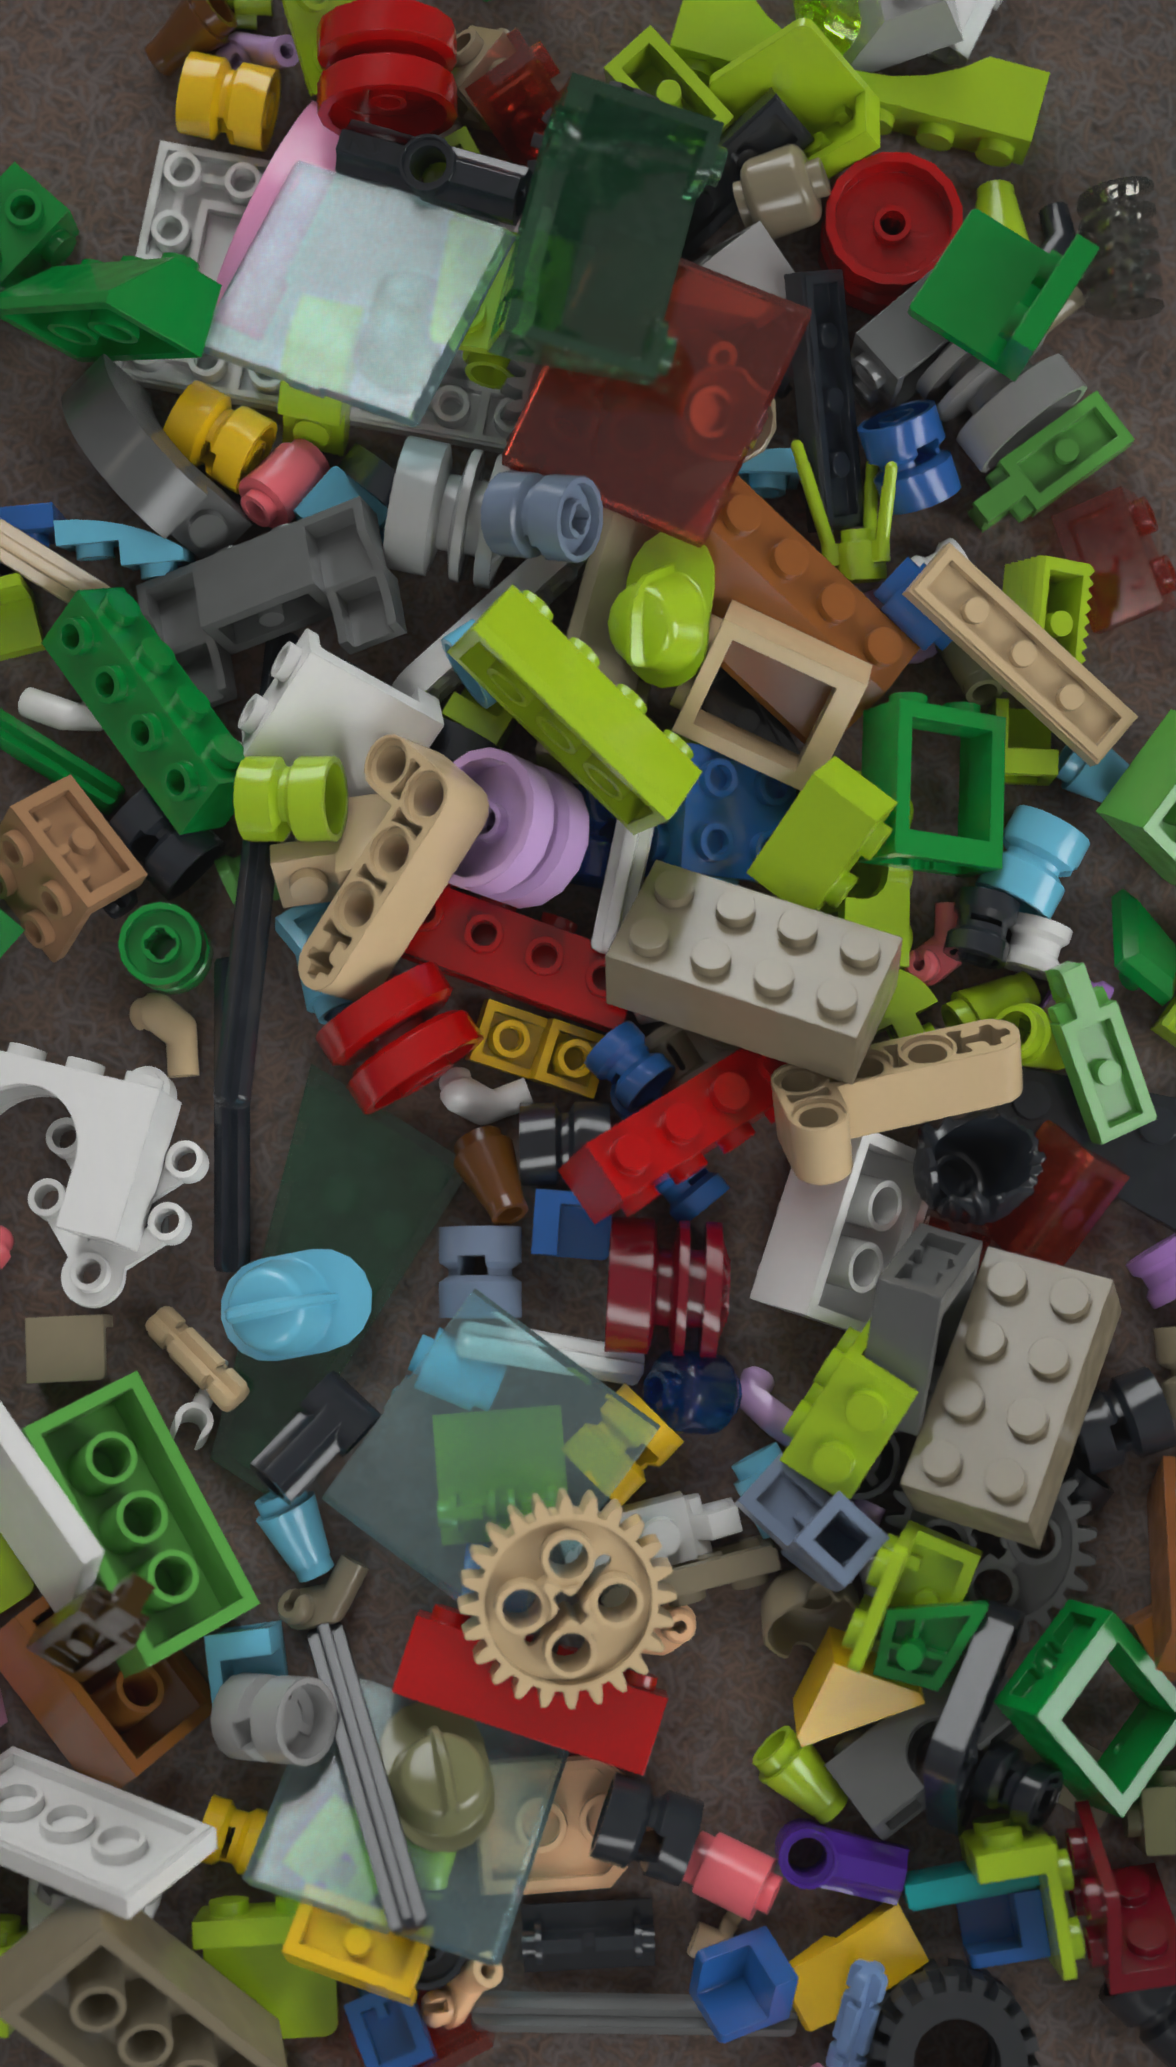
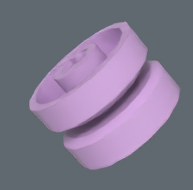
M492 747L469 751L453 763L485 791L489 801V813L483 829L448 883L519 909L543 905L563 892L579 871L589 844V813L582 793L567 777L549 769L533 765L532 762L514 754Z

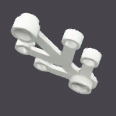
M143 1066L133 1070L163 1080L162 1091L177 1099V1089L174 1083L160 1069L152 1066ZM64 1117L57 1119L49 1126L46 1133V1143L51 1151L66 1160L72 1170L77 1151V1137L75 1142L67 1148H60L59 1143L65 1132L76 1130L72 1118ZM183 1140L169 1148L152 1204L182 1184L196 1183L206 1175L209 1169V1159L207 1154L196 1143ZM195 1153L197 1157L195 1165L188 1171H179L178 1163L185 1154ZM51 1178L39 1180L31 1187L28 1193L29 1207L42 1219L48 1221L68 1256L61 1272V1282L65 1293L72 1301L86 1308H99L114 1301L121 1294L125 1286L127 1270L166 1245L182 1243L188 1238L192 1230V1220L184 1209L173 1202L161 1203L150 1212L148 1227L144 1229L138 1251H133L79 1237L55 1227L66 1187L57 1180ZM50 1191H58L59 1198L57 1203L50 1209H43V1197ZM171 1214H177L179 1216L177 1228L171 1233H162L161 1224L163 1220ZM100 1264L101 1273L99 1278L93 1283L85 1284L83 1274L90 1265Z

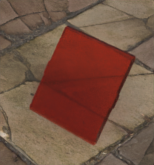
M610 230L602 239L562 327L558 326L543 359L545 364L502 454V465L519 472H533L543 476L552 474L585 476L592 480L598 488L604 508L701 548L711 533L749 450H753L769 416L767 411L809 324L812 309Z

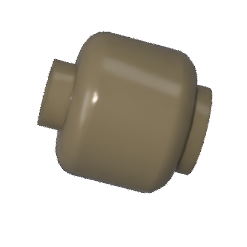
M787 144L748 159L741 168L740 180L732 184L735 201L745 227L748 228L761 221L773 240L818 223L822 215L821 198L831 195L830 184L821 159L818 157L808 161L803 150L795 144Z

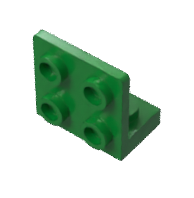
M972 209L908 308V314L929 329L1016 382L1100 247L1077 234L1064 255L1054 249L1047 253L979 209Z

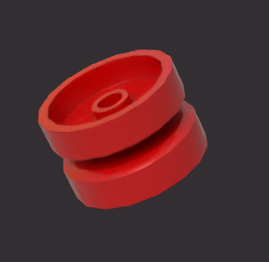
M356 0L336 6L321 17L317 27V60L322 69L317 83V114L323 126L339 136L342 128L347 127L351 118L413 136H419L424 133L440 135L452 128L458 117L457 84L451 73L457 63V35L453 20L436 7L415 0Z
M880 152L858 160L836 180L824 210L819 234L818 263L821 270L842 269L846 305L869 315H878L935 267L963 223V206L953 182L934 163L908 152Z
M429 961L415 966L373 989L332 1018L318 1031L315 1037L332 1065L350 1066L370 1057L353 1072L347 1084L348 1091L363 1114H371L429 1085L446 1073L454 1064L467 1056L484 1039L469 1013L465 1010H449L431 1018L445 1006L453 990L436 962Z

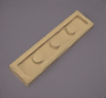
M950 542L938 551L902 593L1090 767L1100 763L1138 718L1130 708Z

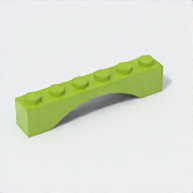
M683 0L670 47L701 81L709 87V79L713 73L781 30V28L766 15L756 0ZM991 56L963 68L924 76H888L855 70L880 99V135H887L895 131L916 137V141L920 145L931 150L946 151L951 147L974 152L978 160L996 167L1009 166L1011 163L1023 165L1032 141L1050 72Z

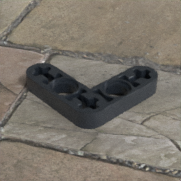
M993 1600L989 1602V1608L978 1625L932 1737L924 1764L923 1776L927 1823L958 1837L965 1830L976 1801L971 1795V1785L979 1765L978 1741L1015 1652L1024 1622L1025 1614L1023 1611Z

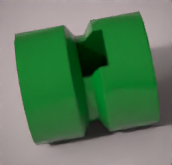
M156 902L143 905L129 915L120 930L118 948L121 961L131 975L157 993L177 995L189 992L203 982L211 969L214 953L210 937L189 912L176 904Z

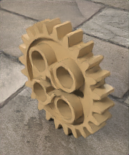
M559 1488L555 1507L547 1508L539 1494L534 1493L531 1499V1514L524 1516L516 1507L510 1504L507 1506V1512L511 1526L504 1530L491 1522L485 1525L488 1536L493 1543L490 1548L471 1544L469 1548L471 1557L481 1567L480 1569H466L460 1572L462 1585L476 1591L457 1598L460 1613L474 1616L461 1625L465 1640L482 1639L472 1650L477 1664L495 1659L489 1671L493 1683L497 1685L511 1675H514L512 1690L515 1698L520 1700L532 1686L537 1687V1695L541 1707L546 1708L551 1702L555 1691L563 1692L568 1708L575 1709L578 1692L587 1689L595 1703L600 1704L603 1697L602 1684L610 1681L618 1690L624 1693L627 1691V1685L622 1672L630 1667L634 1671L646 1675L649 1670L641 1656L642 1651L646 1649L662 1653L665 1649L660 1637L653 1630L654 1628H668L674 1625L670 1612L659 1605L676 1600L677 1593L671 1584L658 1582L670 1575L673 1569L667 1558H652L662 1548L656 1534L639 1538L645 1523L638 1513L620 1523L623 1508L619 1500L613 1498L600 1512L598 1511L597 1498L592 1490L586 1491L579 1506H572L566 1489ZM576 1540L582 1544L581 1553L571 1563L556 1564L549 1560L551 1550L560 1541ZM603 1554L609 1556L607 1563L593 1569L595 1561L599 1556ZM618 1583L630 1587L628 1597L619 1606L604 1607L598 1604L599 1595L609 1585ZM524 1589L537 1594L536 1601L525 1612L512 1613L503 1608V1602L514 1591ZM560 1591L569 1596L577 1592L579 1601L573 1606L566 1601H562L557 1605L555 1596ZM541 1628L540 1635L533 1642H526L524 1640L527 1634L534 1633ZM575 1633L585 1637L580 1650L572 1655L561 1656L552 1652V1646L562 1635Z

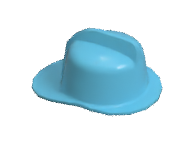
M309 1249L262 1258L242 1266L228 1281L221 1298V1321L228 1339L241 1353L258 1361H281L328 1352L349 1344L364 1329L372 1311V1289L365 1271L351 1257L332 1249Z

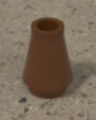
M181 0L156 37L145 46V52L154 67L163 75L170 77L179 68L184 66L186 58L191 51L208 54L229 43L230 32L237 27L236 17L225 0Z
M494 1126L476 1128L463 1135L454 1145V1153L456 1155L453 1162L454 1169L488 1212L494 1225L505 1226L520 1220L527 1213L528 1206L523 1197L512 1139L504 1136L501 1130Z

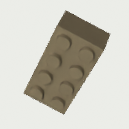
M656 860L605 955L606 1001L608 1004L853 1085L897 987L903 938Z
M988 1246L900 1483L915 1511L1037 1549L1040 1548L1122 1312L1112 1279Z
M71 1896L0 1956V2018L64 2067H287L279 2020L142 1910L126 1920Z

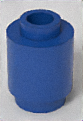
M907 557L873 595L884 605L880 610L922 651H925L932 643L943 651L953 640L902 594L926 567L925 563L919 567L913 560Z

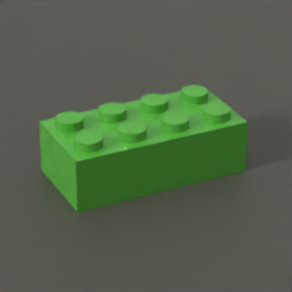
M138 1371L21 1429L28 1442L104 1550L93 1588L95 1585H99L111 1593L123 1577L133 1572L156 1586L155 1591L150 1594L142 1610V1613L150 1617L145 1629L142 1631L135 1647L115 1660L124 1678L154 1665L260 1604Z

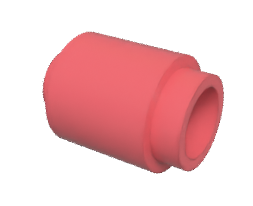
M299 438L291 443H281L240 481L239 493L244 513L251 521L261 527L268 526L273 529L279 525L292 522L296 518L293 510L330 470L326 457L314 444L305 439Z
M702 1830L696 1839L690 1862L682 1881L693 1886V1894L751 1921L757 1910L765 1914L769 1913L782 1885L783 1877L774 1873L777 1863L776 1858L722 1832H718L715 1837Z

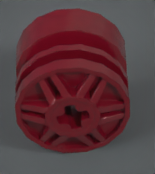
M612 1216L604 1352L647 1354L655 1326H668L672 1356H683L686 1327L698 1328V1357L716 1358L718 1341L724 1325L728 1321L731 1261L723 1238L722 1222L705 1223L701 1251L690 1250V1221L680 1220L675 1232L672 1249L659 1248L657 1227L654 1219Z

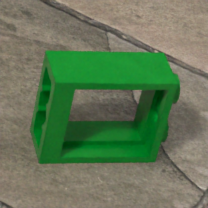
M917 692L893 693L889 695V702L863 710L861 775L898 803L884 822L893 829L887 840L869 861L861 855L858 862L962 878L1002 869L1006 717L981 713V706L972 702H949L942 706L929 704L928 696ZM912 729L960 737L958 837L909 829Z
M1068 1599L994 1700V1703L1042 1760L1062 1772L1064 1786L1077 1801L1088 1800L1091 1807L1121 1818L1124 1817L1131 1805L1138 1799L1145 1785L1169 1751L1176 1745V1688L1162 1671L1155 1670V1662L1114 1611ZM1107 1659L1140 1702L1096 1763L1061 1719L1103 1661Z

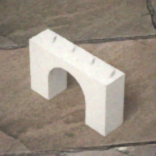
M10 1042L7 1052L0 1050V1115L15 1104L27 1099L37 1097L58 1098L68 1109L76 1128V1157L55 1227L79 1237L138 1251L182 1102L162 1091L164 1081L159 1078L129 1070L126 1071L124 1080L104 1076L106 1067L72 1056H68L66 1065L62 1066L46 1062L47 1053L45 1051L28 1045Z

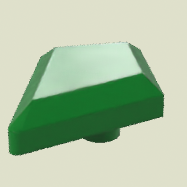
M1121 889L1111 897L1114 967L1120 971L1119 980L1126 989L1136 991L1141 988L1163 1006L1172 999L1176 988V945L1138 899L1125 889Z
M985 1600L888 1607L873 1674L939 1691L985 1616L989 1603Z

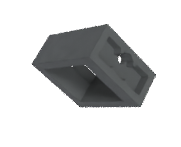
M931 271L856 332L850 353L854 400L866 411H871L875 408L880 413L889 408L907 403L918 393L915 389L918 380L950 343L949 340L908 314V308Z
M923 1223L918 1225L877 1280L865 1353L867 1359L918 1391L914 1401L894 1430V1432H907L918 1436L975 1283L983 1242Z

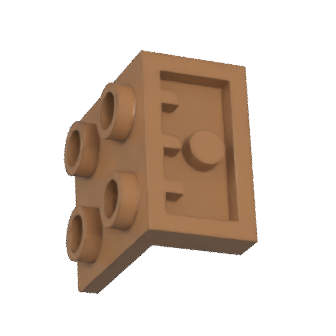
M71 774L11 805L0 824V899L5 900L21 921V927L25 929L24 934L29 942L36 948L42 949L53 963L66 956L92 913L141 886L148 875Z

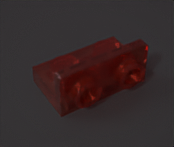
M516 27L506 35L517 52L470 84L465 90L512 162L527 167V160H537L539 149L530 146L534 132L544 135L548 127L541 118L549 108L560 112L564 108L560 97L571 89L569 85H566L561 90H556L551 79L561 72L540 40L529 47ZM532 178L531 188L539 183L538 178Z
M1119 486L1051 516L1066 559L1091 564L1095 570L1089 576L1094 584L1088 589L1093 597L1087 601L1091 608L1087 613V617L1093 633L1103 634L1157 610L1166 613L1176 609V601L1172 593L1176 591V571L1166 554L1159 557L1151 535L1158 531V523L1154 511L1145 496L1138 498L1134 492Z

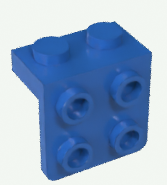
M687 743L694 754L691 761L702 773L671 818L664 823L654 826L644 877L648 876L655 861L659 860L709 877L759 883L746 872L795 801L796 788L708 747Z

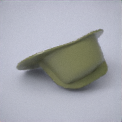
M422 1702L403 1707L387 1722L380 1737V1752L405 1837L412 1844L430 1852H455L470 1846L487 1830L495 1811V1787L484 1740L476 1722L473 1719Z

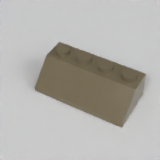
M603 503V526L600 540L594 552L587 559L566 637L568 639L576 637L588 645L600 660L598 669L615 686L621 683L632 689L647 706L652 685L641 680L632 670L631 666L627 664L626 660L616 652L609 636L608 618L610 608L615 599L626 588L627 577L634 557L643 544L660 533V531L616 506ZM537 742L535 749L537 766L563 775L572 783L583 786Z

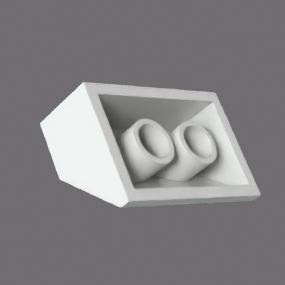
M880 1133L851 1139L853 1169L850 1175L836 1183L826 1185L808 1184L800 1180L794 1174L791 1167L782 1198L777 1207L768 1242L757 1270L750 1299L845 1331L849 1326L859 1332L863 1330L872 1316L879 1276L918 1225L924 1222L928 1205L920 1199L914 1182L913 1162L916 1149Z

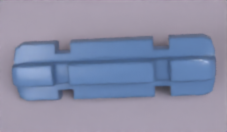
M858 1959L850 1966L846 1985L850 1988L846 1989L842 1996L832 2035L836 2040L832 2041L829 2046L825 2061L827 2067L866 2066L867 2058L864 2055H867L870 2051L871 2041L881 2010V2006L877 2004L884 1999L888 1984V1978L884 1974L885 1968L878 1961L867 1962Z

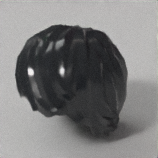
M996 1109L970 1113L958 1119H952V1116L944 1118L943 1122L936 1128L926 1123L918 1129L919 1144L913 1162L914 1182L920 1199L928 1205V1208L937 1212L940 1218L950 1219L953 1223L960 1222L962 1224L984 1225L985 1223H995L1010 1214L1021 1202L1035 1192L1033 1187L1037 1185V1176L1043 1170L1041 1163L1047 1157L1044 1152L1038 1150L1039 1140L1035 1137L1032 1128L1026 1129L1024 1125H1017L1018 1119L1013 1116L1007 1119L1004 1113L998 1114Z

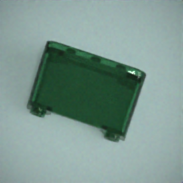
M572 72L553 105L544 131L493 320L487 352L510 360L642 385H650L657 378V375L665 377L674 357L677 338L668 336L669 324L664 318L695 201L701 195L705 185L714 188L717 186L725 166L728 149L719 146L724 122Z

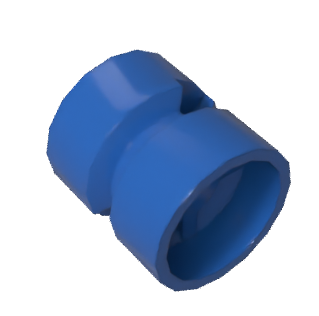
M918 400L889 408L871 416L857 427L868 464L880 467V470L874 476L879 498L881 496L886 464L889 461H894L898 466L893 515H903L934 506L947 500L962 488L951 451L939 448L940 443L946 436L934 400Z

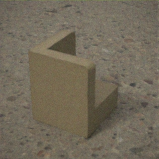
M113 1314L25 1318L27 1383L103 1380L107 1376L106 1328L113 1327Z

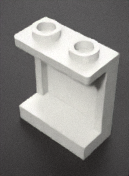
M308 628L304 631L296 645L289 641L283 646L271 670V676L274 677V680L263 697L254 694L250 698L238 722V728L242 730L244 757L282 756L286 766H292L294 760L299 756H335L339 758L345 769L348 798L377 793L366 781L364 766L370 748L378 739L385 735L395 734L429 748L444 727L439 699L418 687L411 697L324 650L320 646L319 635Z

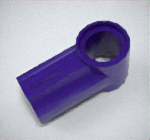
M810 1818L794 1819L787 1822L779 1830L775 1839V1855L783 1876L792 1885L801 1889L820 1887L897 1906L900 1895L903 1892L907 1874L909 1854L907 1845L826 1827ZM802 1838H813L823 1845V1853L820 1860L815 1865L807 1868L793 1865L788 1860L791 1846Z

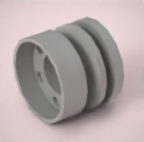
M1047 335L1044 336L1030 360L1038 352ZM950 342L918 380L915 389L924 400L935 401L944 397L937 405L941 421H949L968 411L973 414L958 433L956 441L981 472L986 473L995 469L998 461L1073 408L1084 395L1087 386L1061 354L1058 353L1034 365L1029 360L1016 382Z
M409 436L405 440L399 457L389 500L383 542L386 567L392 570L426 576L434 562L437 550L447 551L449 581L460 583L468 558L472 556L475 557L474 586L490 590L497 570L506 556H500L492 552L486 544L481 529V506L484 493L490 481L499 472L516 471V457L499 454L490 481H485L486 456L484 450L474 449L461 476L452 474L453 456L449 443Z

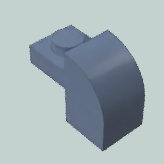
M781 1452L737 1500L735 1505L783 1548L780 1553L820 1585L831 1591L839 1592L851 1582L879 1548L889 1539V1536L840 1491L830 1497L817 1484L779 1460L783 1455Z

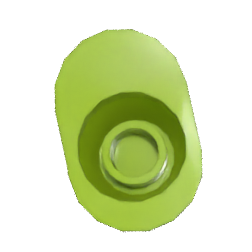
M676 529L660 532L645 542L632 561L626 581V588L619 593L610 608L608 629L610 640L616 652L626 660L632 670L646 683L660 688L684 684L696 675L706 657L715 589V567L708 548L695 535Z

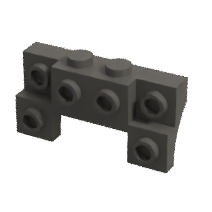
M361 496L296 522L279 525L266 534L236 546L224 547L214 555L166 573L165 576H159L136 585L138 603L142 614L161 640L173 650L176 660L197 689L202 691L209 699L211 708L238 698L231 655L330 616L334 618L339 645L350 655L407 633L398 579L386 567L377 514Z

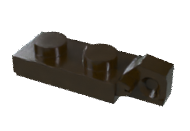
M134 1572L123 1577L111 1593L103 1587L95 1585L93 1589H87L38 1625L26 1649L82 1683L135 1647L142 1631L147 1625L146 1623L150 1619V1617L142 1613L143 1607L150 1594L155 1591L156 1586Z

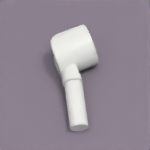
M200 1388L192 1402L186 1403L178 1409L170 1428V1434L174 1439L182 1423L191 1422L198 1425L201 1434L194 1450L203 1447L213 1427L214 1419L210 1411L213 1401L209 1398L206 1390Z

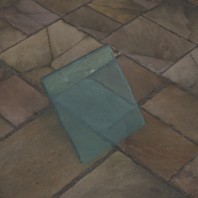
M299 160L292 167L215 309L203 352L287 382L290 387L323 399L326 396L411 427L418 426L517 236L506 228L422 201L419 196L388 186L385 189Z
M475 1288L411 1376L407 1375L401 1384L392 1390L390 1399L383 1407L384 1413L325 1492L322 1500L457 1601V1598L476 1592L462 1585L460 1572L466 1569H480L481 1566L472 1559L469 1548L471 1544L482 1545L488 1548L492 1546L493 1543L485 1527L488 1522L494 1523L506 1530L511 1526L507 1506L512 1504L524 1516L531 1514V1499L534 1493L539 1494L547 1508L555 1507L559 1488L566 1489L572 1506H579L586 1491L592 1490L597 1498L599 1511L661 1426ZM576 1540L560 1541L551 1550L549 1560L556 1564H561L569 1551L576 1549L579 1542ZM524 1589L514 1591L503 1602V1608L512 1613L525 1612L537 1594Z
M359 1677L380 1748V1737L387 1722L403 1707L419 1701L392 1693V1688ZM474 1720L483 1737L495 1787V1811L487 1830L472 1845L455 1852H430L412 1844L406 1838L429 1918L427 1925L418 1930V1932L402 1936L486 1965L500 1966L569 1751ZM334 1737L329 1751L318 1762L308 1766L287 1764L244 1873L243 1880L251 1886L349 1918L351 1923L388 1935L390 1931Z

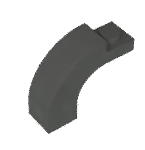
M104 353L61 396L66 422L85 455L122 500L162 538L166 539L169 535L173 536L201 560L214 555L224 547L231 546L252 525V521L244 513L242 507L197 469L163 431L154 414L150 393Z

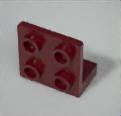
M1075 1801V1827L1065 1829L1066 1847L1073 1870L1077 1869V1875H1073L1074 1889L1068 1892L1074 1915L1077 1917L1086 1916L1089 1925L1083 1926V1938L1090 1967H1102L1110 1995L1176 1985V1922L1155 1863L1111 1869L1089 1801Z

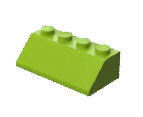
M512 584L453 644L447 653L633 835L668 821L677 811L702 773L691 761L694 757L691 748L674 732L670 730L662 732L645 715L647 707L632 689L621 683L615 686L598 669L600 660L594 651L576 637L568 639L551 622L553 619L551 610L537 595L528 590H524L521 593Z

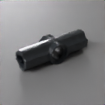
M351 118L347 127L342 128L336 146L335 171L338 176L416 198L422 205L431 210L443 211L451 208L516 227L519 220L525 216L531 198L530 188L533 173L530 168L450 146L444 138L436 134L424 133L419 136H413ZM437 162L446 163V169L438 180L431 183L421 182L425 169L431 164Z

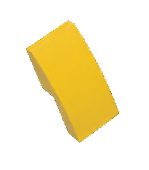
M492 999L484 1000L476 1023L484 1039L466 1056L465 1060L565 1092L594 1099L599 1080L585 1066V1060L591 1050L605 1035L555 1018L547 1019Z
M882 1903L837 1938L824 1935L789 1961L799 1977L792 2006L806 2031L812 2032L837 2019L843 1993L846 1989L850 1988L846 1985L850 1966L856 1960L862 1959L867 1962L875 1960L884 1966V1974L888 1978L886 1991L929 1961L899 1903L897 1906Z

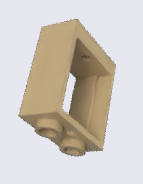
M732 599L723 619L711 614L709 641L705 660L697 675L681 686H677L669 705L680 710L672 731L802 791L812 774L831 759L868 686L873 665ZM732 640L833 687L799 755L700 709Z

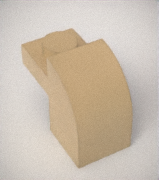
M378 793L349 797L346 827L342 837L337 842L294 841L270 845V865L283 908L331 902L391 808V805Z

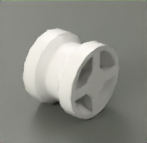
M1019 912L1016 925L1009 928L1012 936L1004 968L1015 972L1025 971L1031 977L1047 980L1045 971L1060 964L1058 961L1060 950L1070 943L1073 931L1071 928L1054 920Z

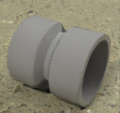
M242 1672L231 1676L220 1687L213 1701L210 1720L212 1736L219 1750L229 1758L308 1766L318 1762L329 1751L336 1735L338 1715L336 1701L332 1692L320 1679Z

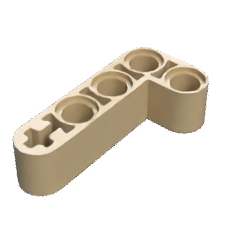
M395 734L385 735L372 745L366 756L364 766L366 781L375 792L391 805V808L304 944L299 956V976L305 986L312 990L353 1002L384 984L483 829L489 813V801L485 791L451 760L435 750Z
M985 1019L871 1044L853 1085L789 1063L782 1065L772 1074L771 1085L777 1138L794 1174L808 1184H833L846 1178L853 1169L851 1139L999 1106L1014 1101L1021 1095L1023 1090L1019 1028L1005 1020Z

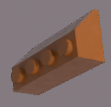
M735 472L708 493L677 529L695 535L709 550L715 567V589L711 614L723 619L733 599L873 665L868 686L846 730L863 715V710L869 709L887 692L920 649L893 621ZM732 640L720 666L805 744L833 687Z

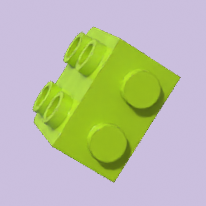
M799 18L713 73L709 79V89L734 115L735 121L772 88L815 138L803 152L808 161L818 157L821 159L828 179L847 167L852 166L856 161L871 156L874 151L880 148L879 97L817 25L808 18Z
M871 1318L861 1332L851 1326L848 1327L836 1348L834 1347L819 1370L808 1393L801 1400L782 1430V1433L792 1440L779 1460L830 1494L834 1495L840 1491L848 1500L853 1496L918 1394L917 1390L863 1356L867 1347Z
M911 1520L908 1521L900 1537L888 1533L889 1539L879 1548L866 1584L877 1588L874 1597L866 1593L864 1594L859 1608H856L841 1645L853 1650L847 1668L860 1673L871 1651L878 1653L888 1607L963 1602L983 1551Z
M991 1814L973 1819V1829L964 1830L959 1837L963 1860L979 1884L1038 1875L1040 1885L1037 1886L1041 1893L1051 1957L1047 1958L1063 1981L1077 1979L1075 1959L1085 1958V1946L1077 1916L1070 1917L1064 1897V1891L1074 1889L1073 1873L1067 1850L1065 1848L1059 1849L1055 1836H1049L1042 1827L1034 1832L1028 1831L1012 1822L1010 1814Z
M289 1892L277 1895L274 1902L249 1903V1897L224 1896L209 1900V1906H202L192 1921L193 1950L203 1949L204 1961L275 2016L280 2022L282 2039L322 2037L333 2034L339 2024L337 1980L287 1962L282 1953L303 1892Z

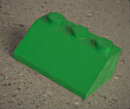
M165 252L161 258L143 259L126 255L122 256L121 261L117 262L83 259L81 264L53 266L0 292V319L74 360L83 363L95 362L103 353L112 361L202 358L222 285L199 272L200 265L195 260L173 252Z

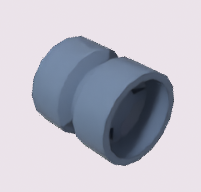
M499 472L490 481L484 493L481 506V529L484 540L490 550L500 556L534 558L542 554L545 560L577 563L585 561L594 552L600 540L603 526V504L595 483L585 476L561 474L543 476L533 472Z
M439 1227V1263L448 1269V1276L439 1282V1318H522V1282L512 1276V1269L522 1263V1227ZM475 1257H485L488 1275H473Z

